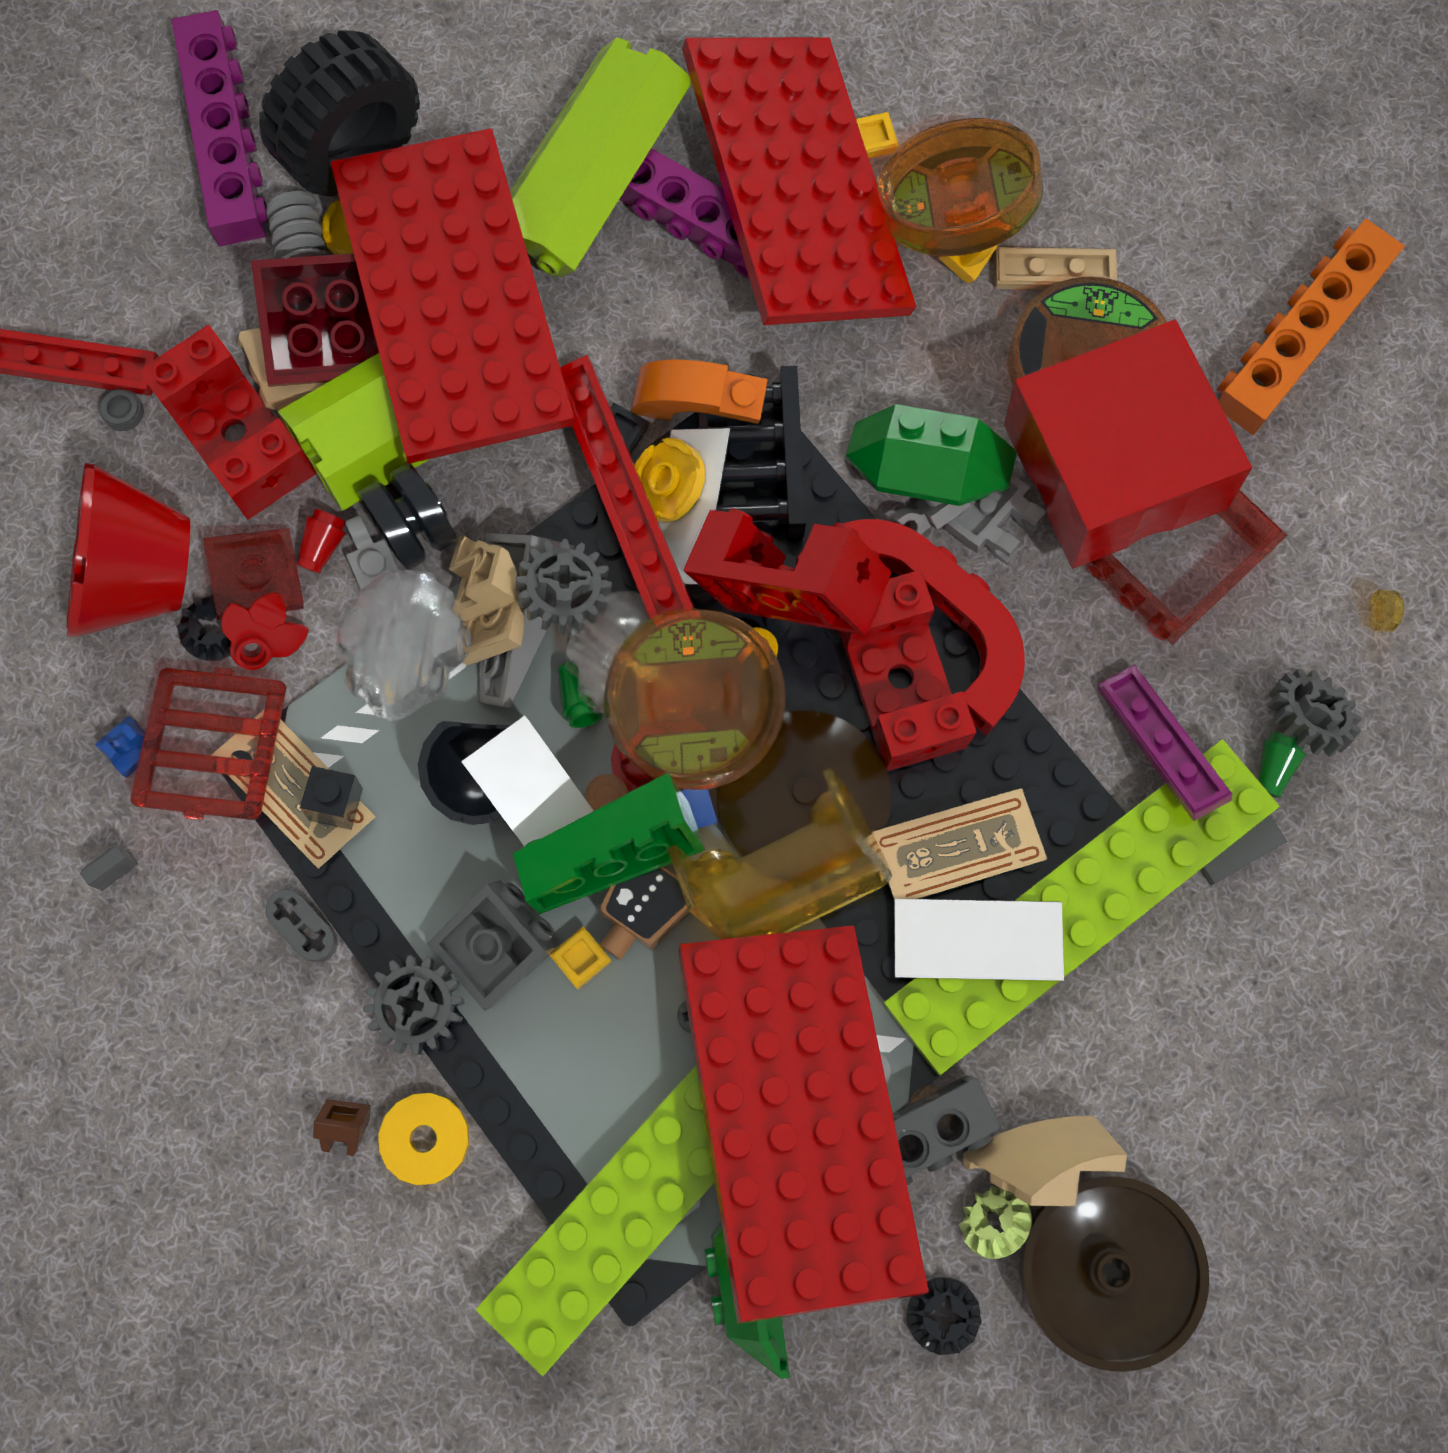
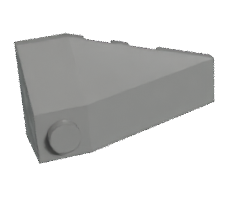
M486 533L484 541L489 545L500 546L509 552L518 577L521 576L519 574V564L521 561L529 562V551L532 548L541 554L544 553L545 541H550L554 548L561 547V542L533 535ZM569 544V548L574 549V545ZM560 584V588L566 589L567 585ZM529 606L524 607V634L521 647L479 661L480 703L506 708L511 707L547 631L541 629V617L538 616L531 621L527 619V609Z

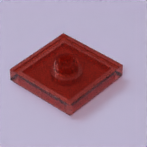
M289 528L203 538L217 620H221L223 612L230 603H237L248 609L258 597L275 592L281 594L286 611L304 609Z

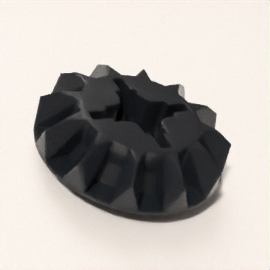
M212 593L209 597L195 598L192 605L187 609H182V618L180 624L176 627L179 632L180 643L192 656L205 661H216L231 655V641L225 634L210 631L204 636L206 630L198 621L201 619L212 622L215 617H218L216 623L221 627L223 612L230 603H235L229 597H220Z
M946 1277L930 1279L927 1281L928 1293L910 1298L907 1308V1322L914 1339L930 1352L938 1355L960 1353L975 1341L976 1334L982 1323L979 1302L966 1285L955 1279ZM946 1296H948L950 1311L964 1319L963 1321L956 1320V1323L949 1322L947 1330H944V1336L941 1337L942 1331L940 1330L939 1322L932 1319L931 1316L925 1315V1312L933 1313V1310L940 1311L943 1303H945Z

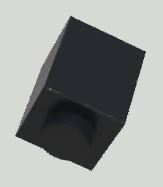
M312 766L300 809L309 821L352 830L363 788L355 775Z

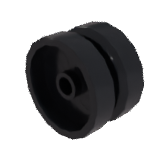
M406 462L390 472V482L399 496L398 499L394 500L386 487L377 481L372 482L357 491L391 549L406 571H409L426 560V552L416 536L418 533L421 532L429 545L438 551L444 550L457 542L458 539L446 518L447 513L430 485L424 482L411 463L408 464Z

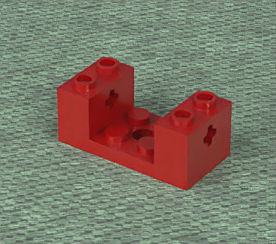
M209 324L138 370L247 520L317 474L302 448L279 418L276 419L269 408L265 407L261 397L246 379L231 353ZM241 424L245 426V434L238 441L232 442L225 439V432L231 425Z
M729 509L728 512L709 511L683 571L724 608L734 612L866 635L892 572L879 559V554L858 537L859 532L855 528L844 523H834L833 526L814 524L795 569L783 565L786 556L773 544L774 539L770 535L760 531L752 523L753 518L749 514L738 509Z
M921 570L888 580L866 635L838 630L877 750L885 763L887 771L966 749L977 733L963 691L955 694L951 693L929 628V622L935 609ZM897 668L908 671L912 678V684L903 689L894 687L889 681V672Z

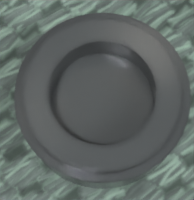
M115 389L108 392L102 398L99 405V413L102 420L111 429L128 431L135 428L141 422L144 415V407L140 399L132 391Z

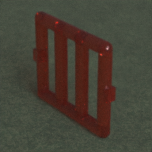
M169 667L161 669L156 683L132 787L131 803L136 807L183 812L184 817L189 819L204 820V815L246 820L258 819L262 812L287 688L285 683L280 680L235 675L232 669L215 667L214 673ZM174 685L267 696L263 718L254 719L169 709ZM165 726L259 736L254 760L161 750ZM156 766L250 777L246 800L243 802L151 791Z

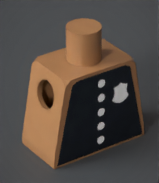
M663 867L610 886L599 911L601 916L612 923L613 926L599 946L619 960L624 957L635 940L652 951L698 905L701 900V893Z

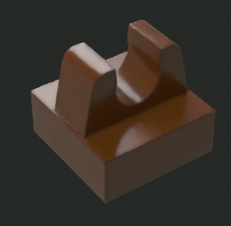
M326 1099L314 1121L313 1138L320 1140L322 1151L329 1153L334 1141L347 1143V1155H355L369 1124L371 1105Z

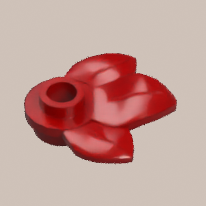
M275 592L262 595L253 601L248 609L237 603H230L223 612L221 618L222 632L231 641V657L240 667L248 670L260 669L271 658L292 655L306 640L309 632L308 627L285 622L287 617L286 606L281 594ZM251 643L259 645L254 651L244 649V646Z

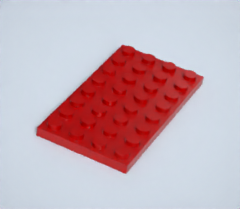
M830 37L686 38L682 46V52L763 326L910 316L917 306Z
M492 128L330 161L407 463H415L574 426V415Z
M854 925L680 944L678 948L737 1323L760 1321L928 1293L922 1255Z

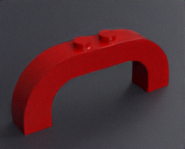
M863 519L844 523L859 532L858 537L879 554V559L890 571L901 576L921 570L933 605L972 638L980 655V672L978 678L963 694L974 726L987 736L1013 703L1024 675L1025 653L1023 641L1010 612L989 592L988 584L980 576L974 573L969 575L957 564L956 557L943 546L936 547L913 529L895 522L879 519ZM801 553L796 558V565L801 556Z

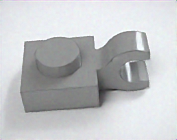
M920 499L914 503L916 509L901 508L891 516L893 522L901 525L911 520L909 528L922 535L931 526L938 530L972 505L967 503L956 506Z
M361 515L345 521L358 549L346 556L362 593L367 595L403 580L386 539L374 543Z

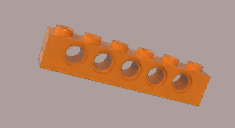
M1366 218L1355 231L1348 227L1332 247L1338 251L1332 259L1325 255L1309 275L1315 279L1308 288L1304 284L1299 286L1287 302V305L1292 309L1286 316L1280 312L1277 313L1263 332L1269 336L1261 345L1255 341L1240 360L1245 366L1239 374L1231 370L1216 389L1222 394L1218 402L1225 415L1247 432L1254 435L1390 267L1405 245ZM1324 293L1331 295L1334 299L1327 297ZM1301 321L1308 323L1311 328L1304 326ZM1276 349L1284 351L1288 357L1280 355ZM1253 378L1260 379L1266 387L1256 384Z

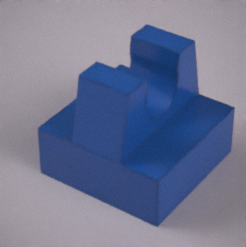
M127 716L95 744L121 775L126 778L160 750L130 716Z

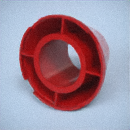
M85 463L72 559L66 637H79L179 611L183 600L188 567L190 517L99 466Z

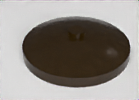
M798 710L780 713L762 720L757 733L752 728L747 730L745 733L753 741L738 758L721 769L717 786V806L720 822L734 850L745 862L762 874L793 884H816L841 877L859 866L876 847L872 832L886 828L891 810L892 792L888 771L873 743L860 730L847 721L817 711Z
M1115 1176L1092 1177L1080 1180L1078 1183L1076 1206H1042L1032 1220L1029 1236L1021 1249V1287L1025 1302L1035 1323L1043 1334L1062 1352L1088 1366L1107 1371L1127 1372L1156 1365L1172 1356L1189 1340L1203 1316L1208 1299L1210 1281L1208 1259L1201 1237L1191 1219L1174 1200L1157 1188L1144 1182Z

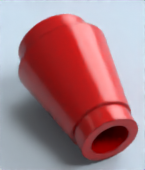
M314 509L312 516L306 517L299 559L296 565L320 574L346 535V532L343 531L346 524L345 520L325 511Z

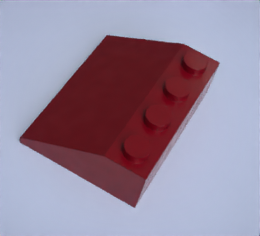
M354 253L251 260L268 387L329 382L379 353Z

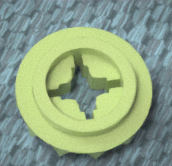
M993 1185L983 1195L974 1192L977 1203L973 1207H963L966 1216L963 1222L959 1224L965 1239L964 1242L974 1253L988 1259H1000L1013 1254L1024 1244L1031 1230L1032 1214L1029 1205L1016 1198L1013 1193ZM990 1210L998 1216L1000 1215L999 1221L1003 1229L1002 1233L988 1225L990 1222L987 1218V1212Z

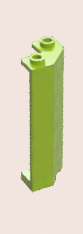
M618 37L601 48L511 188L510 193L527 253L537 260V266L551 276L563 277L575 271L692 84L690 76L664 52L650 48L648 53L644 54L632 50L630 41Z
M379 353L277 411L287 430L311 462L327 493L342 511L361 501L357 491L372 482L377 481L384 486L391 483L390 472L407 462ZM423 460L411 464L416 468L428 460Z

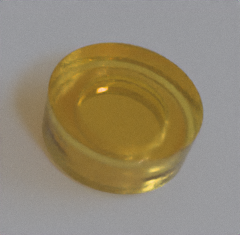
M1379 589L1373 594L1369 604L1370 627L1374 631L1393 632L1400 625L1404 613V603L1398 591Z

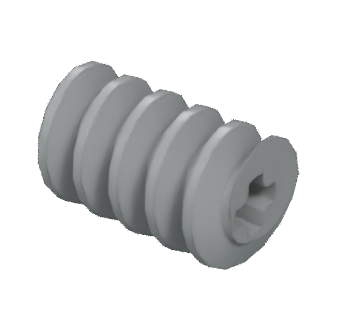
M290 191L276 196L268 203L266 214L269 219V230L272 235V245L275 249V259L326 255L323 251L325 242L320 237L322 234V227L318 223L320 216L318 210L315 209L317 201L311 193Z

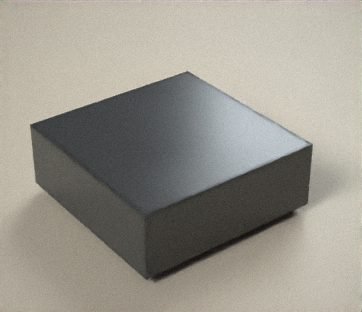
M113 846L84 867L80 875L89 886L103 891L137 866L138 863L130 852L118 846Z

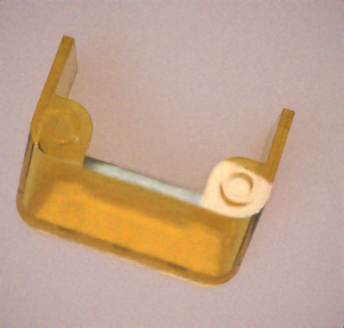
M831 768L823 771L830 791L822 794L811 810L815 822L759 850L737 859L730 852L713 849L703 853L698 860L693 862L676 845L668 848L688 911L720 939L791 932L882 888L891 880L892 873L886 858L853 795Z

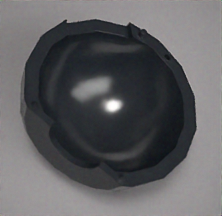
M442 721L436 725L423 742L418 761L421 788L434 808L450 820L470 825L491 823L502 817L462 761L511 725L471 724Z

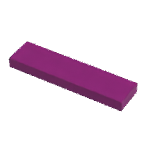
M1135 664L1098 683V691L1193 821L1232 801V792Z

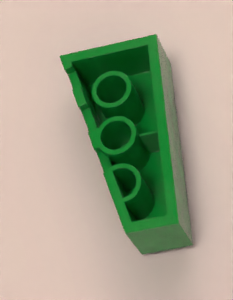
M668 772L549 835L527 843L524 848L512 854L526 902L539 914H543L610 888V886L703 852L705 848L690 804Z

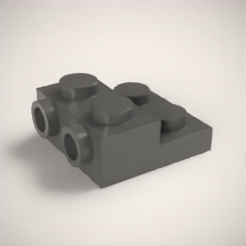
M501 880L486 884L427 943L484 1011L493 1007L521 978L528 976L558 947L551 939L555 935L552 926L541 916L536 915L533 918L523 907L526 900L522 891L510 882L504 885Z

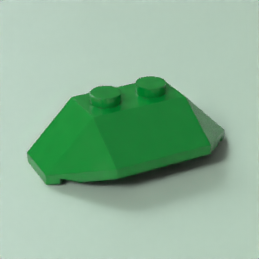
M895 404L855 422L846 452V461L851 466H854L876 491L961 506L982 499L996 491L1008 490L1017 452L979 418Z
M720 1222L711 1235L713 1248L704 1249L708 1278L717 1276L719 1295L711 1296L715 1326L723 1324L728 1339L780 1379L790 1378L782 1318L737 1323L722 1223Z

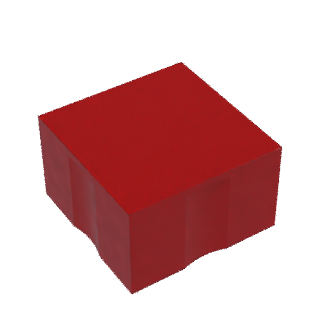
M1176 319L1015 379L1004 427L1028 477L1034 482L1042 495L1047 518L1072 569L1126 549L1148 535L1173 531L1227 510L1252 470V466Z

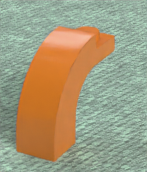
M679 359L652 361L644 364L639 369L631 412L639 416L671 421L672 416L676 413L700 412L758 424L761 418L768 379L728 371L727 365Z

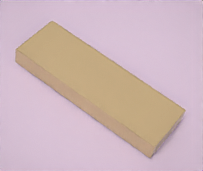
M997 247L995 250V289L1059 290L1081 283L1118 286L1116 249Z

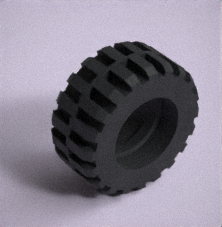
M339 30L337 35L333 33L319 36L318 42H309L301 47L302 52L295 58L291 56L284 63L285 68L280 75L275 74L270 82L271 90L269 93H265L262 100L264 111L259 113V125L263 145L282 167L306 191L312 194L322 196H335L338 194L330 161L402 147L403 144L407 145L412 136L411 128L416 126L418 120L417 110L420 109V100L414 78L376 39L364 32Z

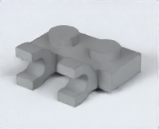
M1012 474L1008 490L996 491L982 499L970 502L972 506L945 524L944 529L976 553L984 545L988 546L995 557L1008 565L1017 554L1016 548L1020 545V541L999 527L1012 515L1015 517L1017 524L1033 536L1043 524L1042 518L1046 515L1047 511L1025 498L1029 494L1030 486Z

